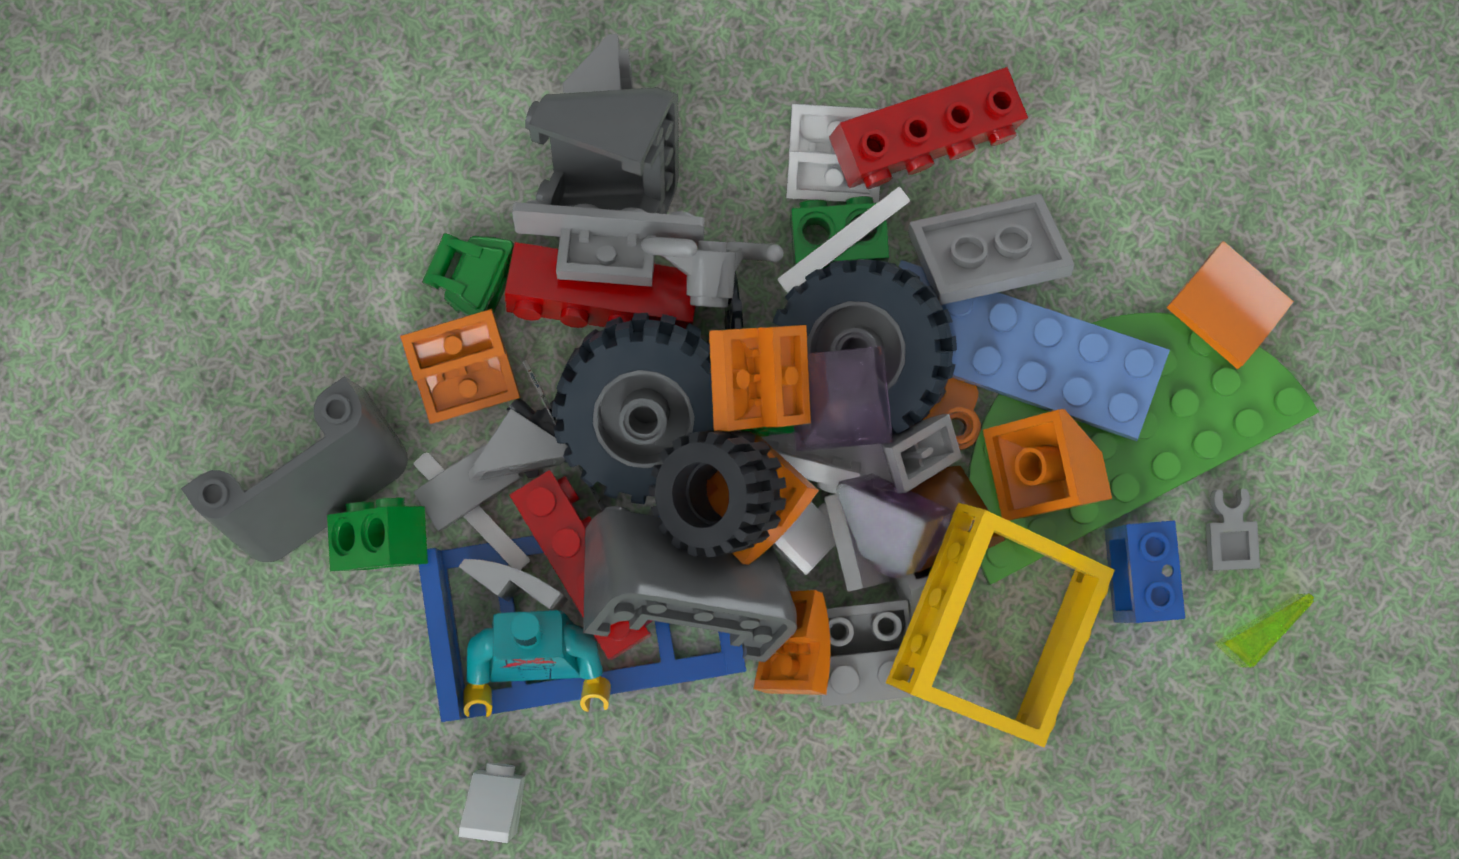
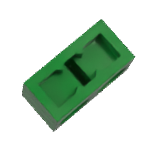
M853 197L846 199V205L827 206L826 200H807L799 203L800 208H792L790 223L794 266L822 245H814L806 241L803 236V230L810 225L822 226L828 233V241L874 206L876 203H874L873 197ZM887 220L873 229L874 237L872 239L857 241L822 269L829 267L831 263L843 260L865 259L888 262Z
M402 497L376 499V508L375 502L347 503L346 512L327 515L330 572L374 570L428 564L425 506H405V498Z

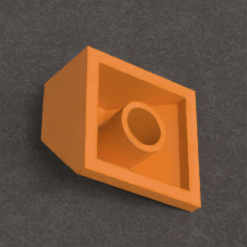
M1058 409L983 429L1002 518L1011 521L1112 499L1102 451L1065 409Z

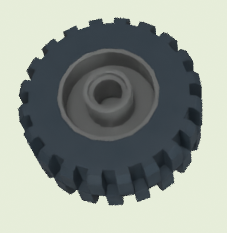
M865 259L843 260L831 263L825 269H816L805 276L806 281L801 286H794L785 296L788 303L784 309H777L772 323L778 326L806 325L811 423L817 426V433L828 438L834 435L842 437L843 442L857 443L862 440H870V442L883 440L890 435L899 434L920 422L930 414L929 411L932 407L941 401L946 393L944 389L948 379L953 377L956 365L952 363L953 351L957 350L956 336L951 335L949 323L953 321L948 309L943 310L937 300L938 295L932 286H926L921 282L920 276L910 270L897 267L894 263Z
M634 313L632 321L623 322L621 317L607 321L603 330L598 331L594 329L584 338L582 345L574 349L556 387L557 394L553 400L552 416L557 418L554 427L557 443H565L568 446L564 451L563 457L570 467L580 464L583 468L580 478L592 487L597 481L606 486L604 495L617 500L619 492L631 495V503L645 504L646 497L649 496V485L656 484V478L651 476L654 465L663 464L659 455L664 448L673 447L672 441L680 436H688L689 433L714 430L710 340L707 343L700 338L701 330L691 323L687 325L686 329L675 325L676 317L662 314L661 320L656 321L649 320L648 313ZM715 467L712 468L708 480L718 471Z

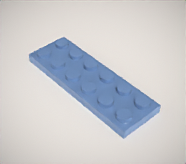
M903 260L900 261V268L914 272L920 276L921 282L926 286H930L921 266ZM999 292L941 305L943 310L948 309L953 321L949 323L951 335L956 336L957 350L953 351L952 363L956 365L952 378L1050 412L1065 409L1076 421L1134 441L1138 440L1167 360L1169 349Z

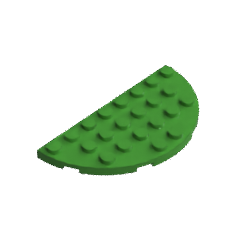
M1133 313L1092 322L1091 324L1170 350L1137 441L1075 420L1102 451L1112 499L1011 520L1010 522L1065 546L1319 413V410L1292 373L1260 346L1243 366L1236 369L1174 314ZM1001 394L996 396L982 421L979 436L973 446L968 469L969 481H971L989 512L1000 517L1002 516L983 429L1050 412ZM1005 538V541L986 550L980 568L988 585H991L1043 558L1044 555Z

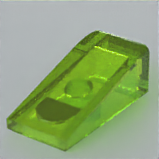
M1310 593L1296 594L1219 639L1214 644L1239 667L1254 668L1314 602V597Z

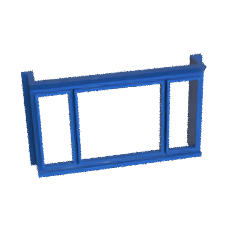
M534 536L511 539L527 556L544 553ZM489 543L442 551L437 548L427 549L428 564H420L418 566L441 722L485 716L486 706L480 703L469 707V717L464 714L463 691L465 682L448 569L458 568L464 559L485 560L509 566V564ZM498 596L501 613L516 612L514 597L508 602ZM655 621L661 662L604 671L601 677L609 680L611 695L746 672L745 659H743L742 644L739 647L730 645V633L719 631L721 652L675 660L670 624ZM566 678L527 684L526 681H511L512 687L492 690L491 714L581 700L585 679Z

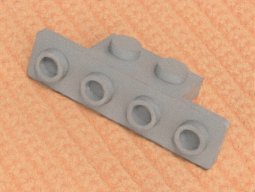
M542 200L513 203L512 216L516 233L560 237L556 266L557 279L652 286L655 255L646 254L642 250L641 243L645 238L690 239L696 243L697 248L698 241H704L705 219L683 211L659 214L647 213L639 208H625L622 210L599 209L591 204H578L574 207L551 205Z

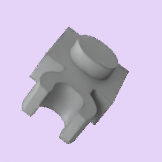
M1247 489L1236 490L1237 503L1233 508H1229L1224 504L1222 490H1214L1210 495V505L1213 511L1219 515V523L1206 524L1208 571L1260 569L1257 521L1244 522L1243 513L1247 511L1250 505V495Z

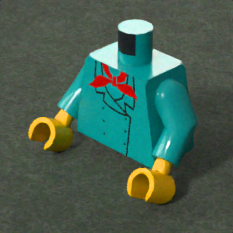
M559 610L494 614L492 627L483 629L474 635L468 643L466 680L470 684L463 691L464 714L469 717V707L480 703L486 706V717L491 715L492 690L487 684L490 681L506 682L566 678L585 679L580 700V706L584 711L589 712L591 698L602 700L604 710H607L611 684L609 680L601 677L603 668L595 636L583 633L584 627L574 624L563 611Z

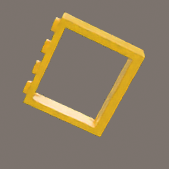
M958 502L886 684L1045 748L1049 735L1055 726L1056 717L1066 692L1073 681L1074 672L1085 644L1091 636V629L1102 601L1108 593L1109 583L1115 570L987 510ZM974 520V523H973V525H972V528H971L970 532H968L969 529H970V526H971V524H972V521ZM993 533L1075 569L1015 720L932 687ZM913 668H914L915 670H914V672H913V675H912V677H911V680H910V682H908V680H909V678H910V675H911V673H912V671H913Z

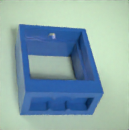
M1175 520L1126 524L1104 529L1108 567L1115 570L1110 581L1114 623H1143L1185 619ZM1165 565L1171 566L1173 570L1172 574L1168 577L1162 573V568Z

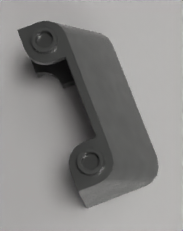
M659 87L546 94L540 102L534 101L531 104L526 116L525 128L529 130L532 142L544 145L550 137L554 171L550 180L544 179L540 184L535 200H542L551 205L574 207L578 204H591L599 209L622 210L625 208H639L647 213H668L679 180L678 94Z
M345 376L326 388L317 397L314 404V418L325 437L248 490H244L231 474L221 470H210L181 488L194 509L252 559L260 562H275L282 559L327 528V515L346 512L347 503L366 501L398 479L405 471L408 464V454L404 445L367 391Z
M621 506L607 507L593 517L585 528L583 633L607 637L610 633L611 624L629 621V629L639 630L647 620L730 633V645L739 647L743 643V659L766 662L796 632L797 611L773 545L751 564L746 565L741 563L732 553L716 557H707L706 555L697 557L688 554V548L678 549L671 544L674 536L672 534L664 536L658 528L663 523L660 517L630 512L629 509Z

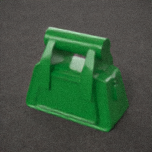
M444 233L422 283L436 290L440 288L445 291L444 299L447 301L446 303L450 304L457 313L461 312L465 316H469L492 309L493 313H495L506 288L514 243L508 239L472 236L466 242ZM455 253L461 255V258L452 278H446L445 275Z

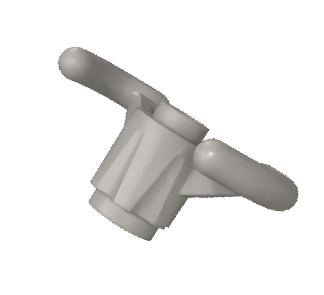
M647 237L641 243L644 253L663 256L687 275L686 295L690 296V305L728 307V298H733L735 270L741 260L778 262L784 255L783 249L779 245L765 243L698 241V250L696 243L690 239Z

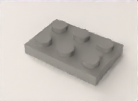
M1041 193L911 221L909 223L908 235L929 285L932 286L938 295L937 300L940 305L1072 276L1075 264Z

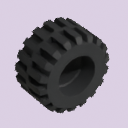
M709 430L689 433L688 436H680L672 441L673 447L664 448L659 455L663 464L654 465L651 476L656 478V484L649 485V496H654L656 506L651 507L653 517L660 516L663 522L658 528L664 536L671 534L674 536L671 544L678 549L688 548V554L693 556L706 555L707 557H716L752 548L754 544L761 543L770 536L767 530L777 528L781 520L776 515V511L785 509L786 498L780 497V489L787 487L785 477L778 478L776 471L782 466L777 457H768L767 454L771 448L764 441L754 442L756 435L748 431ZM713 467L722 474L729 490V504L723 517L713 509L707 495V480Z

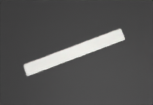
M900 187L896 188L778 278V282L789 293L794 286H799L806 281L805 276L816 269H822L909 203L910 199Z
M423 453L414 462L415 467L428 480L444 471L429 453ZM480 506L463 516L511 567L521 570L530 562L529 557Z

